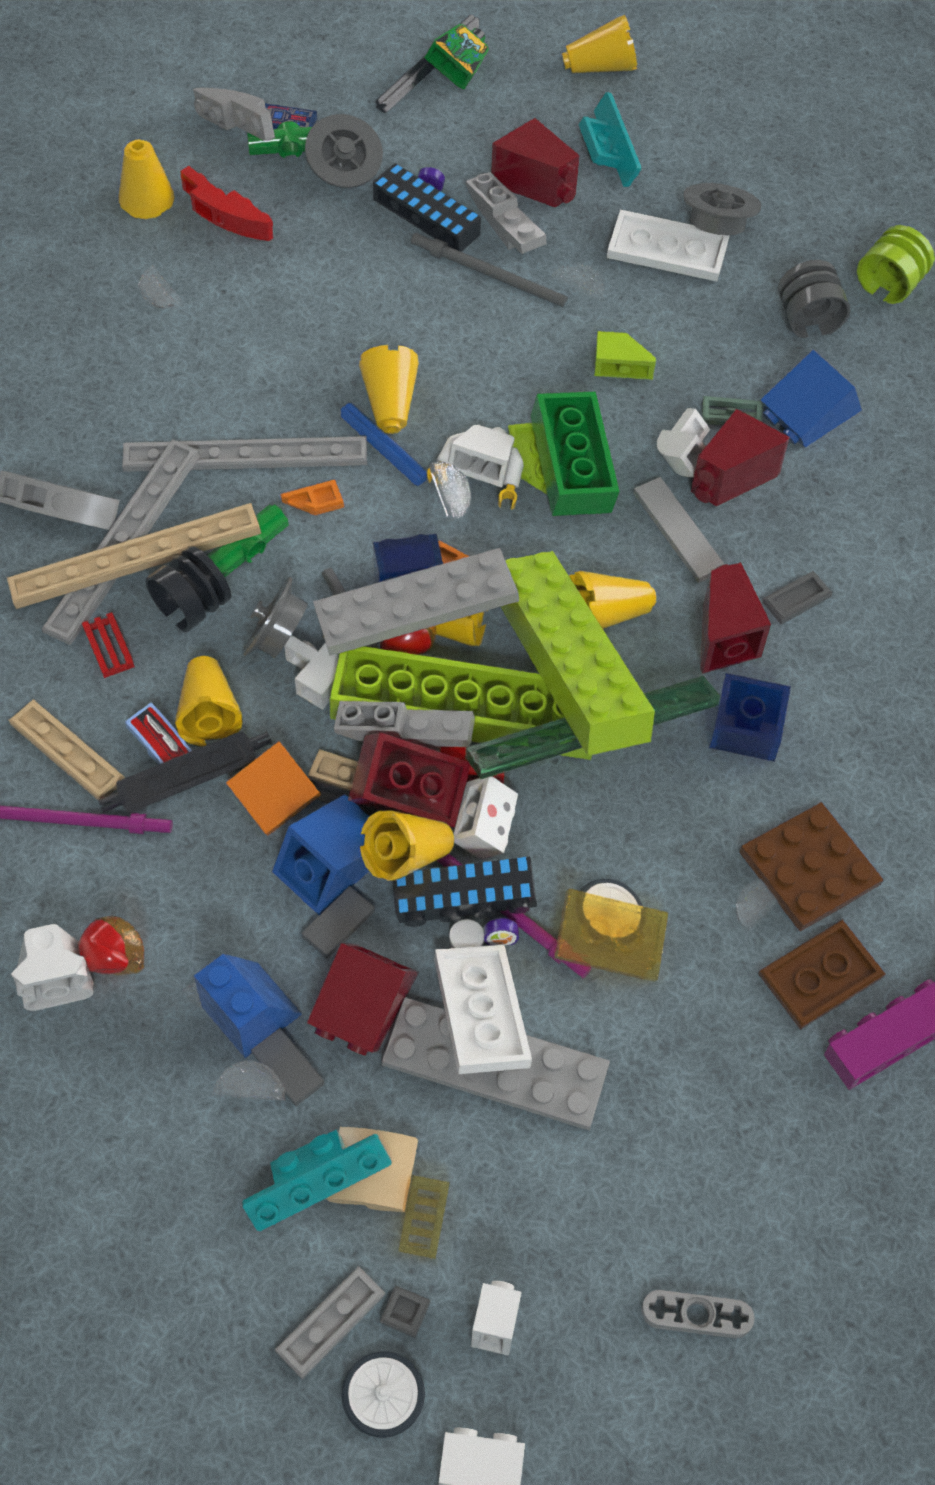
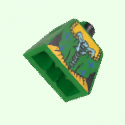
M458 24L436 38L424 58L457 87L465 89L489 48L484 43L485 34L481 29L474 28L470 31L464 24Z

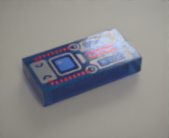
M265 103L266 109L271 114L273 129H277L281 123L287 121L295 122L300 127H313L316 123L317 111Z

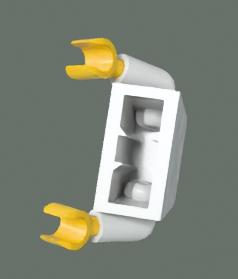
M473 425L466 432L452 435L447 439L437 458L438 465H433L428 469L427 477L430 483L434 476H440L438 487H443L447 482L445 470L448 467L447 470L502 487L504 484L506 489L500 492L498 505L501 508L502 500L508 498L512 500L511 510H513L517 503L515 488L519 487L524 462L519 450L513 447L515 438L512 435L506 434L504 429L500 427L490 429L481 425Z

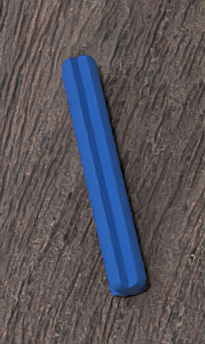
M348 403L341 408V417L361 436H366V440L412 483L419 486L428 479L427 471L354 404Z

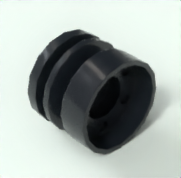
M188 546L182 551L181 555H176L171 561L172 568L163 565L149 575L145 581L152 600L166 617L178 608L183 611L185 618L176 624L183 632H189L201 623L206 617L205 610L214 613L219 608V605H224L231 599V590L219 568L202 550L195 546Z

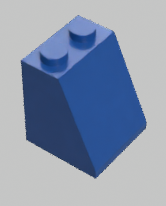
M814 350L760 400L765 410L762 412L763 416L773 426L779 423L785 429L783 434L790 437L789 441L795 445L799 442L804 447H807L862 411L855 387Z
M346 795L339 797L288 827L272 870L281 881L319 916L349 886L352 887L369 872L362 859L360 846L364 845L365 834H361L362 827L370 816L354 802L348 801L349 797Z
M222 954L194 975L202 1008L244 1058L252 1053L251 1049L279 1028L281 1030L302 1015L258 962Z

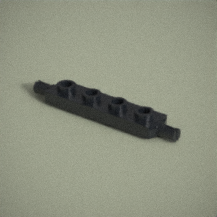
M240 731L117 781V793L100 800L98 799V803L101 806L113 801V803L101 807L103 813L121 805L128 813L134 812L252 763L255 760L254 751L272 745L271 738L258 743V741L269 737L267 731L250 739L243 731Z

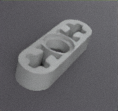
M665 1290L650 1292L645 1297L641 1308L643 1319L651 1327L728 1338H742L746 1336L753 1327L755 1320L753 1310L744 1301ZM660 1299L663 1300L665 1308L676 1309V1301L683 1302L680 1309L681 1323L674 1321L676 1313L667 1312L664 1313L662 1319L656 1318L655 1311L649 1310V1306H654L656 1300ZM694 1304L703 1306L707 1310L708 1321L702 1325L693 1324L687 1317V1308ZM715 1306L721 1307L719 1315L730 1316L734 1309L739 1310L740 1317L746 1318V1322L741 1323L739 1329L733 1328L732 1321L720 1319L718 1322L719 1327H713L716 1318Z

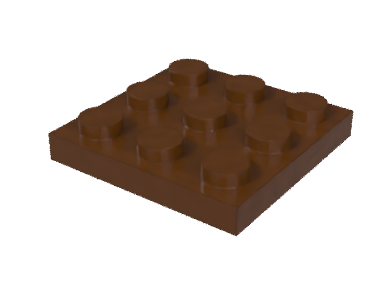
M822 802L742 845L739 851L800 932L878 887L884 880Z

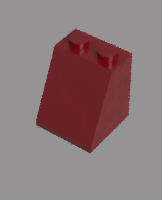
M534 118L492 143L491 173L510 192L556 208L562 203L567 204L571 202L576 195L580 155Z
M736 409L699 454L691 492L695 494L699 501L703 503L710 502L715 506H719L778 477L790 437Z
M741 562L732 565L724 564L711 570L703 603L700 659L702 674L762 657L771 623Z
M341 943L307 1023L316 1027L314 1033L325 1039L334 1041L335 1037L347 1041V1048L353 1052L364 1056L367 1055L368 1051L371 1053L378 1052L419 972L357 944Z

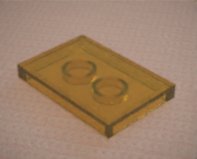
M569 888L565 894L554 958L630 977L657 981L668 912Z

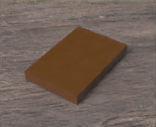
M842 919L761 969L758 975L799 1029L802 1030L884 978L886 973Z

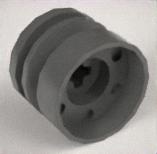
M809 260L800 263L788 270L779 281L777 287L784 310H786L791 329L798 337H809L805 326L818 324L821 334L827 335L841 328L848 320L851 312L850 304L841 287L836 269L830 262Z

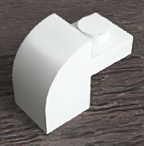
M687 408L671 431H661L657 440V448L676 474L694 477L698 456L706 447L702 440L710 431V428L696 409Z
M291 636L284 646L286 660L302 669L295 678L296 694L323 710L330 702L339 659L338 655L329 656L326 643L317 651L310 642L301 641Z

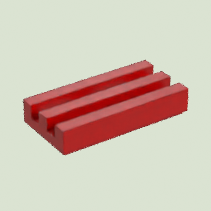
M112 612L106 614L107 618L101 620L100 617L94 618V623L89 624L88 621L82 623L104 678L135 667ZM110 624L126 662L120 665L105 630L104 626ZM98 629L113 668H107L92 630Z

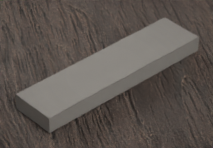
M661 477L634 488L633 494L698 583L709 579L711 570L724 565L718 554Z

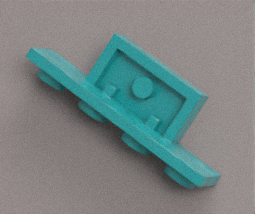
M606 92L594 109L596 119L583 116L578 125L593 163L599 166L604 165L616 168L623 187H629L639 175L642 167L613 95Z
M336 1129L328 1134L319 1135L310 1143L294 1151L285 1152L278 1159L270 1162L275 1184L244 1199L242 1206L256 1230L262 1231L389 1167L392 1161L377 1134H373L345 1148L343 1139Z

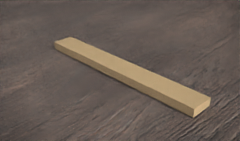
M249 503L8 577L7 581L15 608L19 609L171 562L176 555H181L182 551L188 546H195L202 551H206L261 534L252 504Z

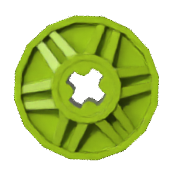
M904 225L891 226L859 261L857 266L858 280L866 292L873 295L879 287L890 291L883 301L889 304L901 303L933 267L935 260L934 250L928 239L914 228Z

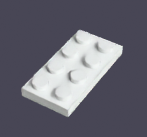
M620 210L608 247L607 258L718 282L730 235L712 234L700 230L694 225Z
M492 945L436 949L434 961L458 1074L530 1068L532 1057L505 946Z

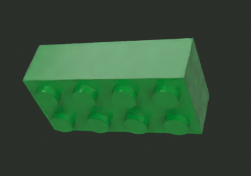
M596 391L537 394L530 417L552 516L612 513L620 491Z

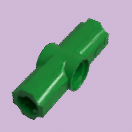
M290 121L283 122L277 129H273L275 138L266 142L247 132L249 155L279 153L282 158L291 155L300 157L302 152H305L307 135L312 127H300L297 123Z
M269 504L256 515L261 534L216 547L207 555L219 568L224 577L228 576L243 562L251 563V558L258 553L262 554L266 544L289 526L287 517L277 505Z

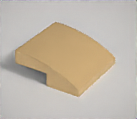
M340 1127L339 1134L343 1139L345 1148L373 1134H377L388 1152L392 1164L326 1199L329 1202L340 1204L365 1205L369 1209L380 1211L405 1212L418 1139L380 1130Z

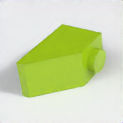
M597 331L594 376L653 380L656 364L655 356L628 333Z

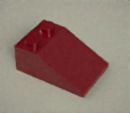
M381 732L366 735L348 801L380 811L392 810L444 822L450 828H455L471 762Z

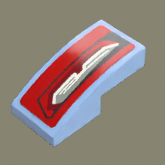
M149 703L125 721L126 728L147 749L149 756L158 765L192 751L179 736L175 728L152 703Z

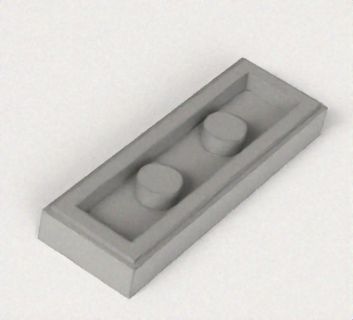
M358 1266L275 1349V1352L303 1379L386 1295L385 1292Z

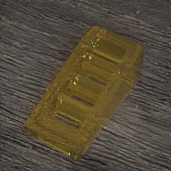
M413 1175L398 1252L436 1259L450 1182ZM418 1189L440 1193L439 1200L418 1197ZM415 1204L437 1208L436 1215L415 1212ZM412 1219L435 1223L433 1231L411 1227ZM409 1234L432 1238L430 1250L414 1247L427 1245L408 1242Z

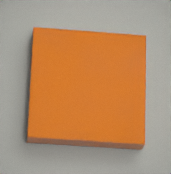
M280 741L226 782L267 836L321 795Z

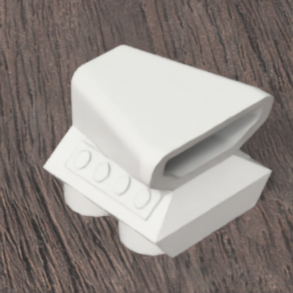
M56 924L29 929L24 934L17 968L11 975L16 984L17 994L22 997L26 1010H41L84 1000L93 995L94 982L84 957L79 956V941Z

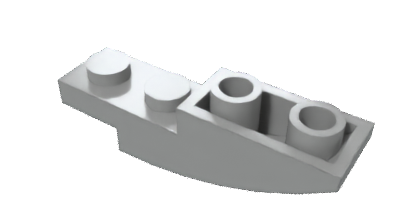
M218 88L193 89L195 96L194 108L202 118L226 130L238 127L265 142L275 138L271 114L266 109L263 99L234 90Z
M491 172L479 174L477 177L466 181V187L477 208L508 250L516 248L523 254L547 244L546 234L518 208L517 197Z
M1 470L0 472L1 503L110 530L115 523L120 500Z
M340 701L334 732L362 742L366 735L381 732L440 752L441 746L470 747L475 717L473 711L407 710L404 702Z

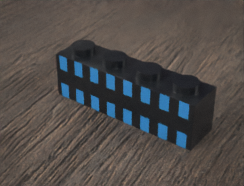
M396 163L373 181L374 201L432 238L447 242L449 247L462 252L480 236L481 217Z
M530 856L418 870L401 879L393 880L395 914L399 923H405L409 927L422 926L426 924V921L438 919L441 922H455L460 920L462 916L474 915L477 918H488L494 916L495 912L508 910L512 914H521L528 912L530 908L537 907L534 873Z

